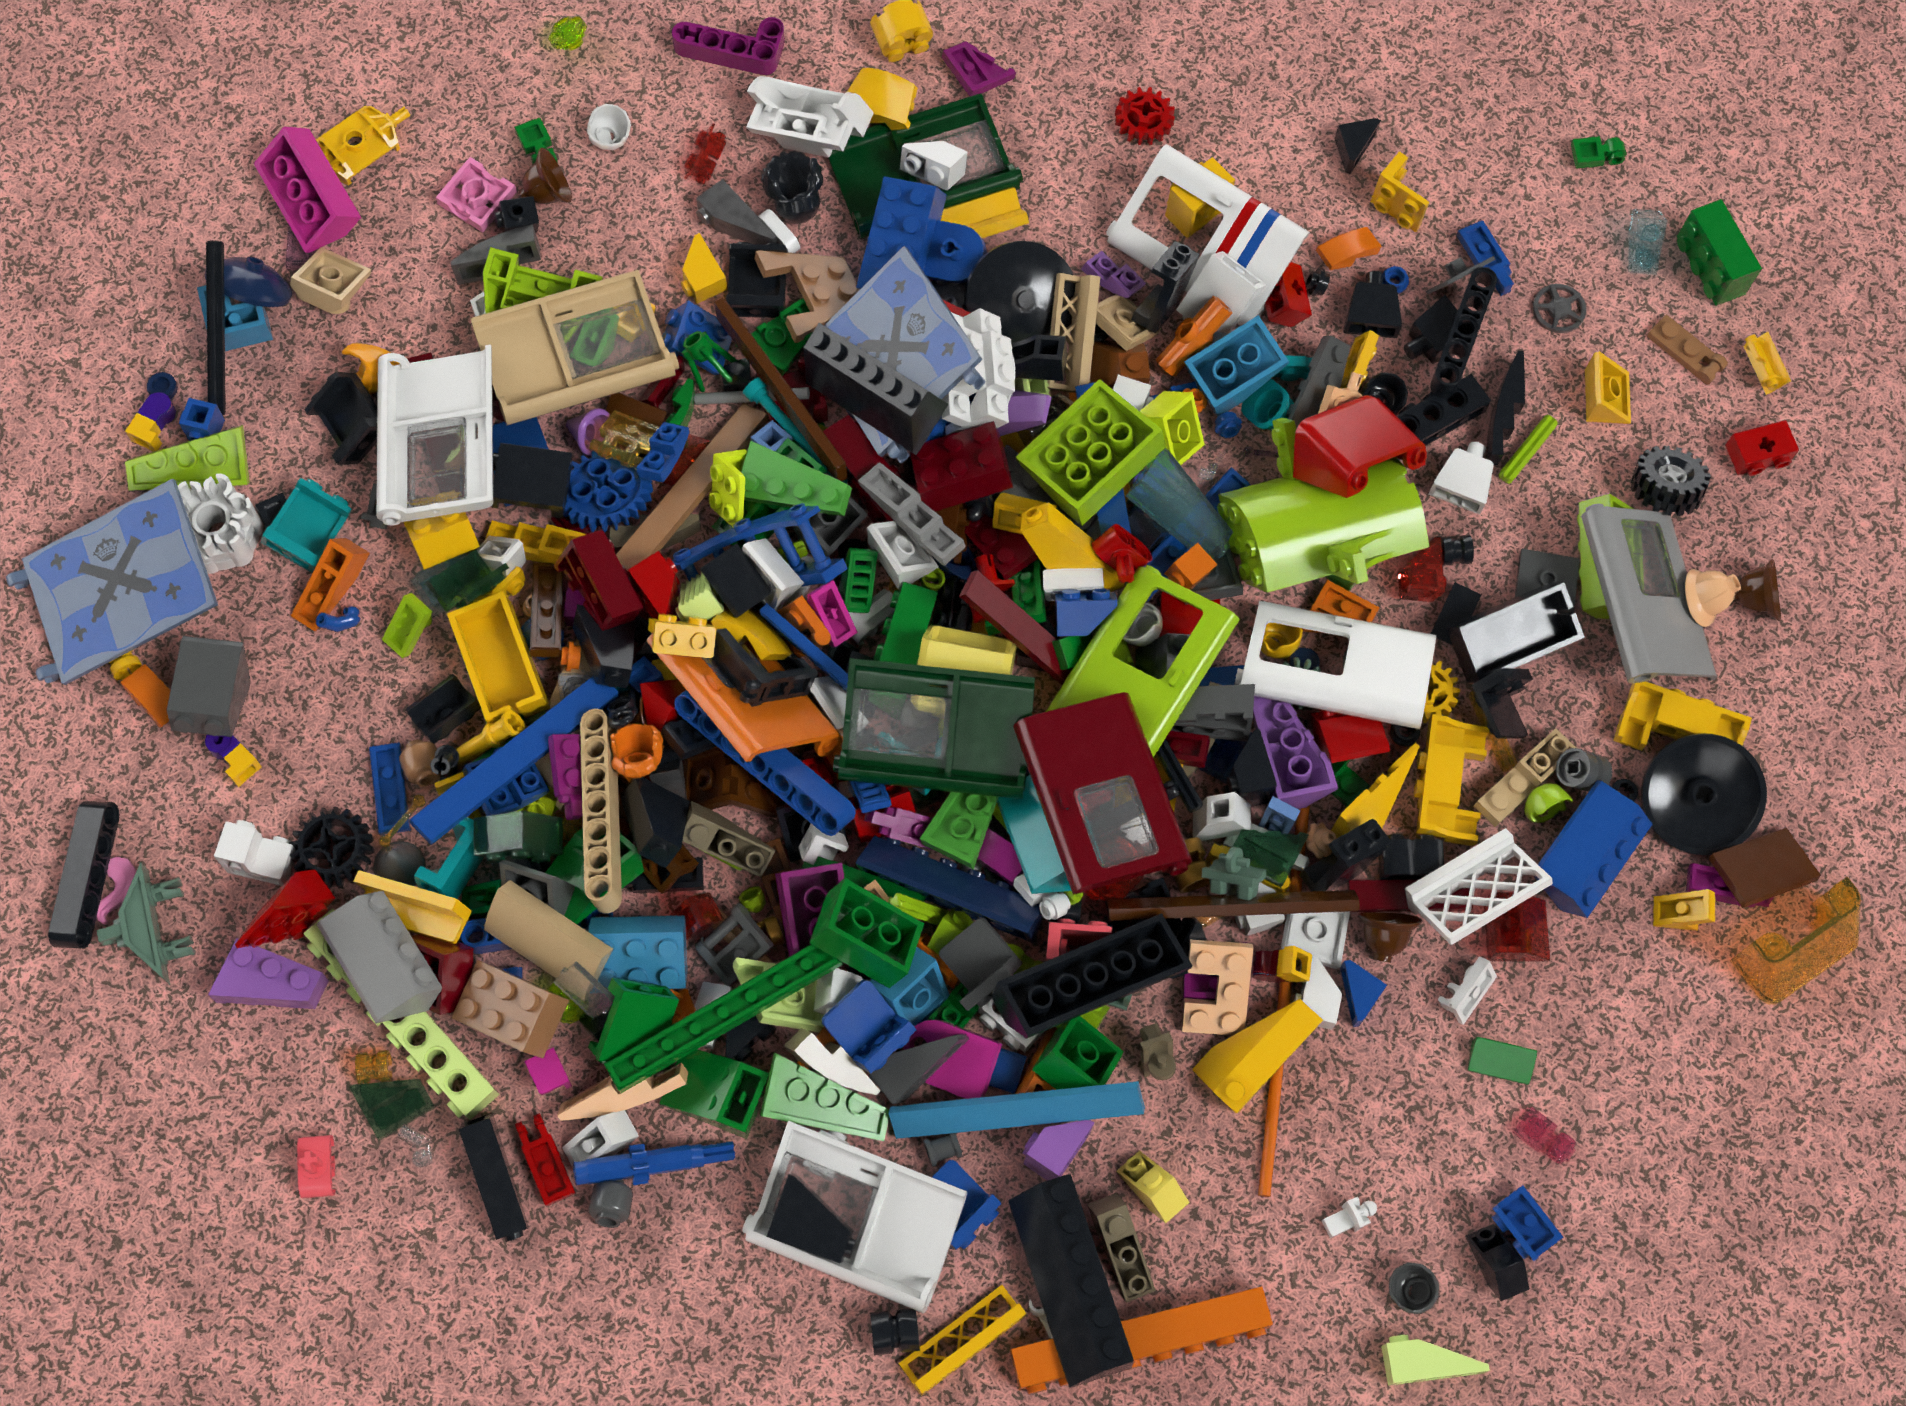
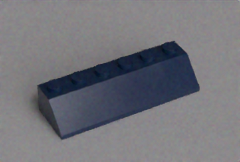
M874 836L856 861V865L861 871L893 882L898 886H903L907 890L917 892L924 896L925 900L949 910L954 909L955 911L964 912L971 919L985 918L993 928L1030 943L1034 942L1044 918L1040 912L1039 904L1031 907L1021 894L1013 892L1014 887L1000 880L993 884L984 880L986 876L978 871L969 869L966 873L956 869L957 864L942 857L939 861L929 858V852L921 848L912 846V849L909 850L900 846L901 841L885 836L883 839Z

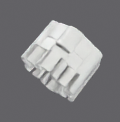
M216 474L218 484L215 483L212 477L206 479L203 483L204 489L200 483L190 481L192 490L186 481L178 485L208 574L216 573L219 570L231 569L236 566L242 567L250 563L258 544L259 536L263 532V523L248 497L245 498L244 494L237 492L229 478L224 474ZM224 523L223 527L219 530L208 532L214 524Z

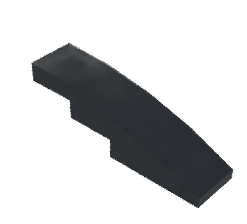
M1518 351L1500 385L1492 409L1487 435L1486 459L1492 461L1494 465H1498L1504 455L1503 440H1508L1515 429L1514 414L1519 415L1525 405L1524 351Z

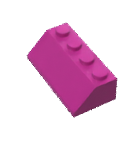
M284 126L254 162L256 169L305 253L313 252L346 236L361 219L359 212L310 129Z

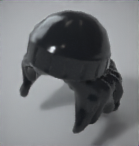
M795 150L789 153L782 151L780 157L774 155L772 160L766 165V168L763 169L760 180L766 195L774 199L778 214L785 221L793 224L805 223L816 215L820 206L818 190L823 185L822 168L818 164L817 159H810L804 153Z

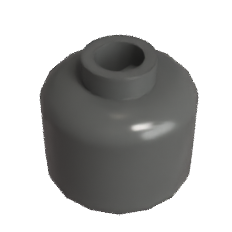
M622 1179L596 1183L592 1189L588 1209L591 1217L595 1219V1223L602 1227L615 1228L620 1226V1223L628 1220L632 1206L633 1191L624 1184Z

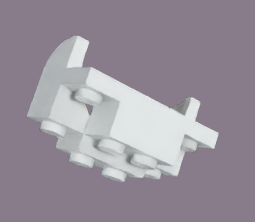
M759 76L754 79L747 90L748 94L757 102L746 126L751 133L774 137L785 149L830 157L832 150L844 151L850 135L864 137L874 114L860 95L851 92L839 93L766 76Z
M981 308L964 317L952 313L983 359L975 369L984 378L985 384L977 390L973 385L967 384L962 379L942 399L949 404L942 414V419L951 422V424L945 426L946 436L993 421L996 427L999 428L1009 423L1008 403L1012 393L1015 392V362L1011 339L1002 335L1001 321L997 315ZM976 393L972 403L970 404L969 396Z

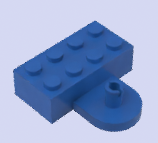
M884 176L856 288L860 290L903 246L908 248L927 278L955 284L965 283L975 264L987 253L985 242L975 230L968 226L941 221L947 195L937 186Z

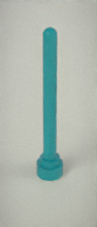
M757 377L751 381L742 392L750 402L760 403L781 427L792 436L795 442L827 470L792 420L770 398L769 391L767 390L768 386L763 380Z

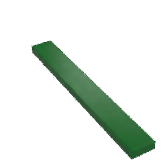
M811 944L604 1065L621 1094L842 966L843 963Z

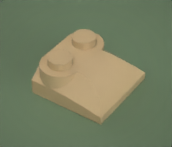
M320 247L291 277L290 286L302 301L329 313L341 314L350 308V299L370 276L371 269Z

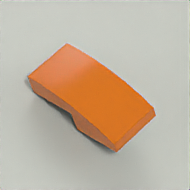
M1363 227L1334 237L1319 245L1315 251L1329 270L1351 267L1356 258L1377 255L1382 246L1369 228Z
M142 665L120 682L137 705L144 708L159 728H162L169 722L167 706L171 690L148 666Z

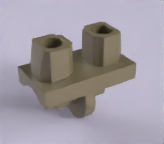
M1157 1023L1143 1027L1139 1030L1143 1041L1140 1042L1141 1070L1144 1077L1151 1075L1157 1080H1168L1176 1071V1063L1173 1058V1039L1170 1032L1162 1034Z

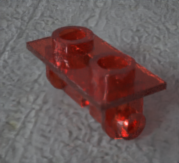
M712 123L706 131L701 130L694 143L698 148L695 154L691 152L685 162L684 167L688 170L684 179L693 175L695 176V181L700 184H705L706 181L710 180L717 163L709 159L708 156L718 160L726 145V136L723 133L712 132L715 124Z

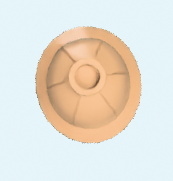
M1692 569L1689 570L1685 579V596L1689 612L1695 622L1702 627L1711 625L1716 615L1728 608L1733 602L1735 592L1741 590L1740 582L1734 574L1727 576L1723 572L1715 570L1701 572Z

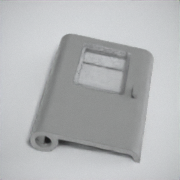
M1594 504L1587 507L1586 512L1581 517L1627 682L1640 683L1659 675L1707 677L1708 681L1715 680L1717 674L1704 629L1692 618L1687 606L1685 596L1687 571L1671 516L1665 515V512L1604 507L1603 504Z

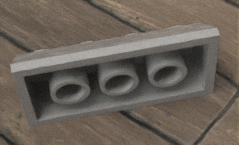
M384 891L356 896L317 923L319 930L376 1024L426 1012L430 1009L443 987Z

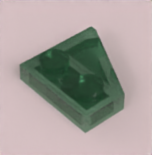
M1242 829L1233 847H1240L1242 849L1243 857L1250 859V866L1266 869L1265 880L1281 888L1309 835L1302 832L1294 835L1281 834V831L1261 833L1257 830Z
M420 1079L355 1084L349 1087L379 1141L436 1108Z

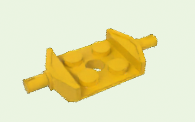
M363 106L317 138V143L340 182L349 186L352 183L350 178L393 148L396 151L400 150L395 128L399 123L410 117V113L404 106L391 116L388 113H382L372 106ZM352 137L362 138V141L357 145L348 144Z

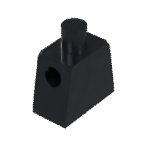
M1370 271L1366 274V282H1357L1355 285L1343 333L1362 335L1371 330L1378 334L1379 337L1397 338L1402 327L1397 287L1383 284L1382 272Z
M1446 295L1441 297L1412 324L1409 336L1413 340L1404 345V351L1411 360L1424 353L1432 364L1439 361L1457 313L1456 307ZM1459 330L1460 333L1464 335H1469L1467 332Z

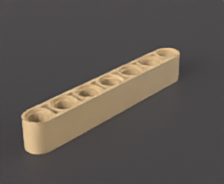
M591 709L583 714L580 721L584 889L586 896L599 912L611 913L620 906L622 901L618 772L611 767L613 754L610 735L616 733V729H612L609 726V718L603 710ZM603 863H606L605 866H603L602 868L598 869L600 865H602ZM607 891V893L604 896L599 897L600 894Z

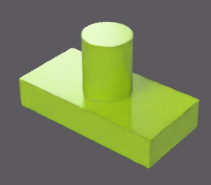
M413 593L404 595L382 640L401 658L408 657L412 653L424 628L432 624L431 614L433 611Z

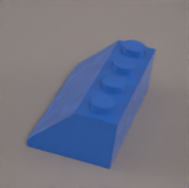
M1597 780L1538 863L1552 877L1553 884L1544 890L1561 911L1585 918L1589 917L1653 825L1641 807L1603 781Z

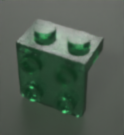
M474 550L428 580L426 585L447 613L455 607L459 609L471 604L480 595L483 596L494 589L497 584L505 579L503 573L509 569V566L505 563L491 572L477 550Z

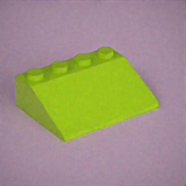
M1099 379L1015 458L1055 503L1083 526L1163 451L1166 446L1162 429Z

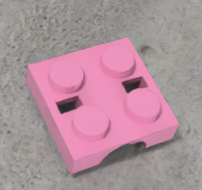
M469 157L436 196V200L439 206L483 233L495 219L494 212L498 211L499 202L512 199L517 190L513 183L503 177L501 180L493 177L486 171L483 164ZM460 184L463 185L462 190L457 188ZM488 202L493 204L491 208L486 206Z

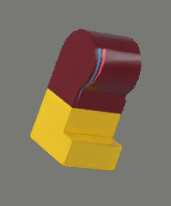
M1284 946V949L1274 951L1255 952L1253 978L1267 982L1310 981L1312 954L1296 946ZM1299 959L1302 962V969L1300 972L1295 970L1296 960Z

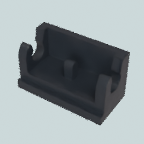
M803 658L794 659L799 669L790 667L786 671L778 670L768 674L758 665L771 681L770 687H765L762 692L761 698L763 703L808 695L818 672L815 668L812 669Z

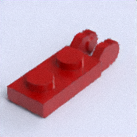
M539 1113L533 1117L534 1124L537 1130H539L541 1138L530 1142L528 1131L522 1121L516 1123L515 1127L523 1144L521 1146L543 1202L547 1207L576 1194L555 1141L551 1133H548L543 1118Z

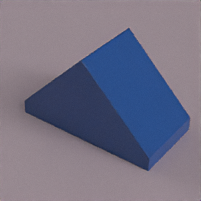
M1346 960L1342 963L1340 972L1352 1026L1358 1027L1366 1018L1387 984L1353 961Z

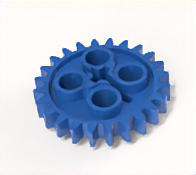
M605 448L602 455L599 456L595 450L592 451V458L589 459L581 455L582 463L580 464L572 461L573 470H571L564 512L565 517L569 516L571 524L578 522L580 529L585 528L589 524L591 532H594L598 526H601L603 531L606 532L609 525L618 530V523L623 522L628 526L630 525L629 517L639 519L637 510H647L645 502L652 501L650 493L653 492L652 480L638 476L636 467L640 464L638 456L632 459L628 451L621 456L619 449H616L611 455L608 453L607 448Z

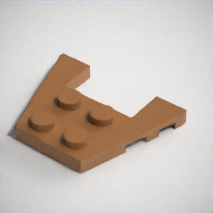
M756 251L754 259L763 278L791 273L810 311L787 316L785 324L794 343L804 340L806 335L815 330L818 323L825 325L859 291L856 288L857 282L844 257Z

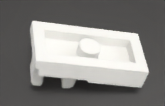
M1479 956L1474 965H1471L1466 970L1463 983L1460 986L1455 983L1447 985L1449 991L1454 994L1453 997L1446 999L1440 996L1438 998L1440 1005L1454 1013L1457 1021L1463 1025L1497 978L1490 961Z

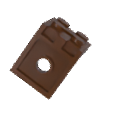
M714 747L684 760L687 800L690 802L693 801L710 810L734 805L772 818H777L776 807L785 805V802L764 784L761 787L752 774L719 747Z

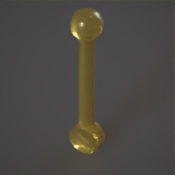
M414 796L412 806L387 835L380 837L379 844L381 846L388 847L391 843V838L414 811L425 806L426 800L424 796Z

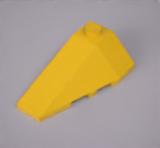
M1416 742L1392 764L1387 771V775L1382 773L1369 789H1365L1339 815L1331 830L1335 833L1336 838L1371 819H1375L1380 827L1383 828L1420 748Z
M1298 999L1213 1046L1192 1070L1237 1114L1320 1025L1323 1019L1301 999Z

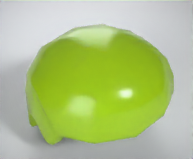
M1548 783L1540 785L1533 789L1526 799L1524 806L1525 816L1533 823H1544L1553 818L1559 811L1566 810L1565 800L1572 803L1573 799L1557 784ZM1548 810V815H1547V816H1543V817H1539V816H1538V815H1541V814H1543L1545 811Z

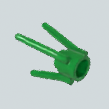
M697 331L690 334L683 343L685 349L682 351V354L689 363L700 392H705V387L694 360L699 362L709 360L726 381L731 383V376L712 355V348L731 363L738 360L714 342L706 332Z

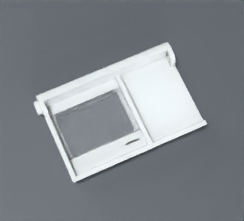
M485 345V349L479 352L412 363L403 355L396 353H387L380 356L378 359L377 518L386 525L394 526L405 521L481 510L492 506V346ZM390 361H395V362H398V363H400V364H399V365H392V364L390 363Z

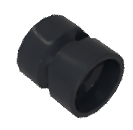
M911 1308L897 1310L894 1316L889 1311L870 1313L874 1356L892 1354L895 1348H899L902 1353L920 1351L916 1310Z

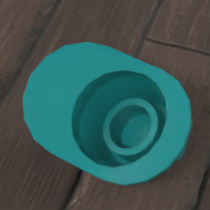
M1270 379L1242 402L1241 412L1256 427L1272 431L1274 429L1272 420L1279 418L1288 419L1286 413L1294 402L1282 386L1273 379Z

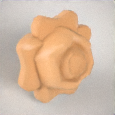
M1323 822L1318 825L1316 823L1311 824L1308 833L1305 834L1307 849L1312 851L1318 859L1331 855L1332 850L1329 848V844L1336 839L1335 833L1327 829Z

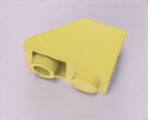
M1138 1151L1116 1171L1147 1208L1165 1223L1190 1203L1176 1179L1141 1151Z

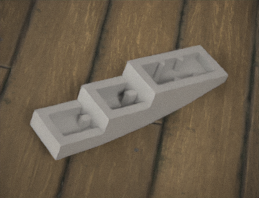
M880 462L858 480L859 485L912 539L943 566L965 548L964 540L943 524L942 517L921 501L920 494Z

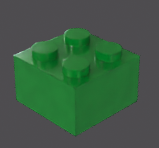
M1079 1016L1063 1023L1054 1032L1032 1070L1056 1090L1106 1085L1124 1051Z

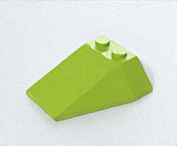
M490 247L483 270L485 313L603 280V276L575 269L573 278L570 279L520 266L518 254ZM585 319L561 327L560 332L565 346Z

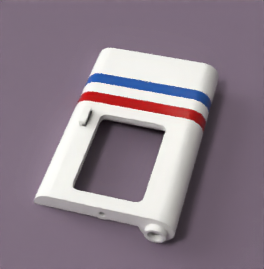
M1165 144L1155 157L1118 221L1114 220L1106 231V235L1109 236L1107 242L1152 270V267L1169 247L1135 227L1132 220L1155 181L1160 176L1167 178L1211 205L1223 214V220L1199 257L1185 291L1188 293L1212 254L1221 251L1225 252L1267 284L1263 292L1254 297L1237 324L1242 326L1254 317L1262 315L1264 311L1263 305L1310 232L1168 144Z

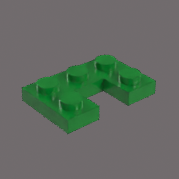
M1038 558L1009 579H1014L1015 585L1010 588L1012 589V601L1036 622L1041 623L1046 621L1043 588V565ZM985 619V629L989 636L1001 633Z

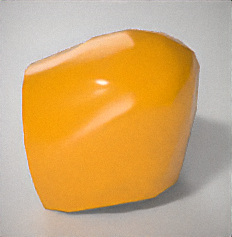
M358 342L352 343L342 350V354L357 357L361 360L359 371L356 374L369 394H375L378 391V359L380 356L391 352L375 345ZM390 361V363H391L392 365H399V364H400V363L395 362V361Z

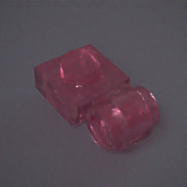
M1533 1107L1527 1111L1512 1132L1537 1152L1545 1144L1548 1148L1547 1156L1558 1164L1569 1161L1576 1151L1574 1148L1576 1146L1575 1140L1562 1132L1559 1136H1553L1552 1133L1557 1128V1125Z

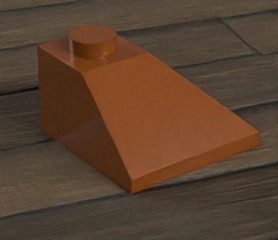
M1116 341L1094 342L1090 383L1097 382L1100 379L1113 389L1117 376L1121 375L1149 384V361L1144 343L1126 351Z

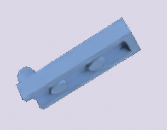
M1273 796L1258 826L1265 827L1267 830L1287 838L1300 810Z

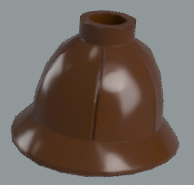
M540 148L536 162L530 166L523 177V188L519 190L520 196L522 198L534 196V201L539 204H550L558 201L570 203L572 201V193L564 173L552 154L547 149Z
M1771 559L1764 567L1751 570L1739 581L1741 590L1735 592L1734 599H1738L1749 610L1769 613L1774 619L1781 621L1775 561Z
M1364 912L1358 915L1364 923L1366 943L1374 952L1373 959L1391 963L1392 956L1400 954L1407 947L1412 930L1422 923L1421 918L1409 914Z

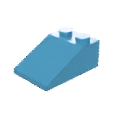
M1259 315L1184 361L1188 373L1199 390L1207 398V402L1217 417L1242 403L1289 364V360Z

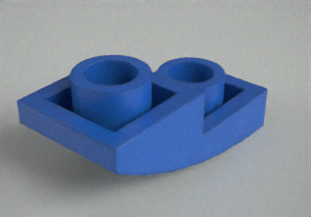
M663 422L649 439L650 452L636 467L638 476L664 482L684 449L690 432L689 428Z

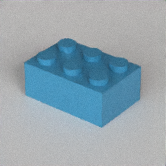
M685 915L591 918L588 932L613 948L592 991L608 990L611 978L660 985L669 989H686L688 965Z

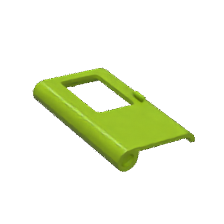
M1150 565L1145 567L1139 566L1135 570L1134 581L1127 583L1117 599V607L1104 619L1045 712L1116 693H1129L1154 758L1240 619L1229 609L1161 576V573L1156 568ZM1157 589L1203 612V616L1165 676L1161 679H1156L1114 657V652L1151 593Z

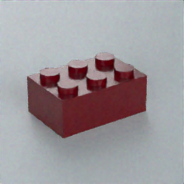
M994 421L925 442L917 455L910 452L918 493L922 502L933 511H939L1013 488L1003 441Z

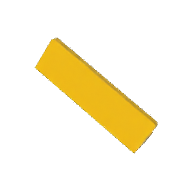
M1014 187L944 208L941 221L972 228L982 238L1029 224L1027 212L1020 208L1017 192Z
M358 870L353 881L365 890L364 894L384 891L408 931L448 943L456 944L472 912V910L456 898Z

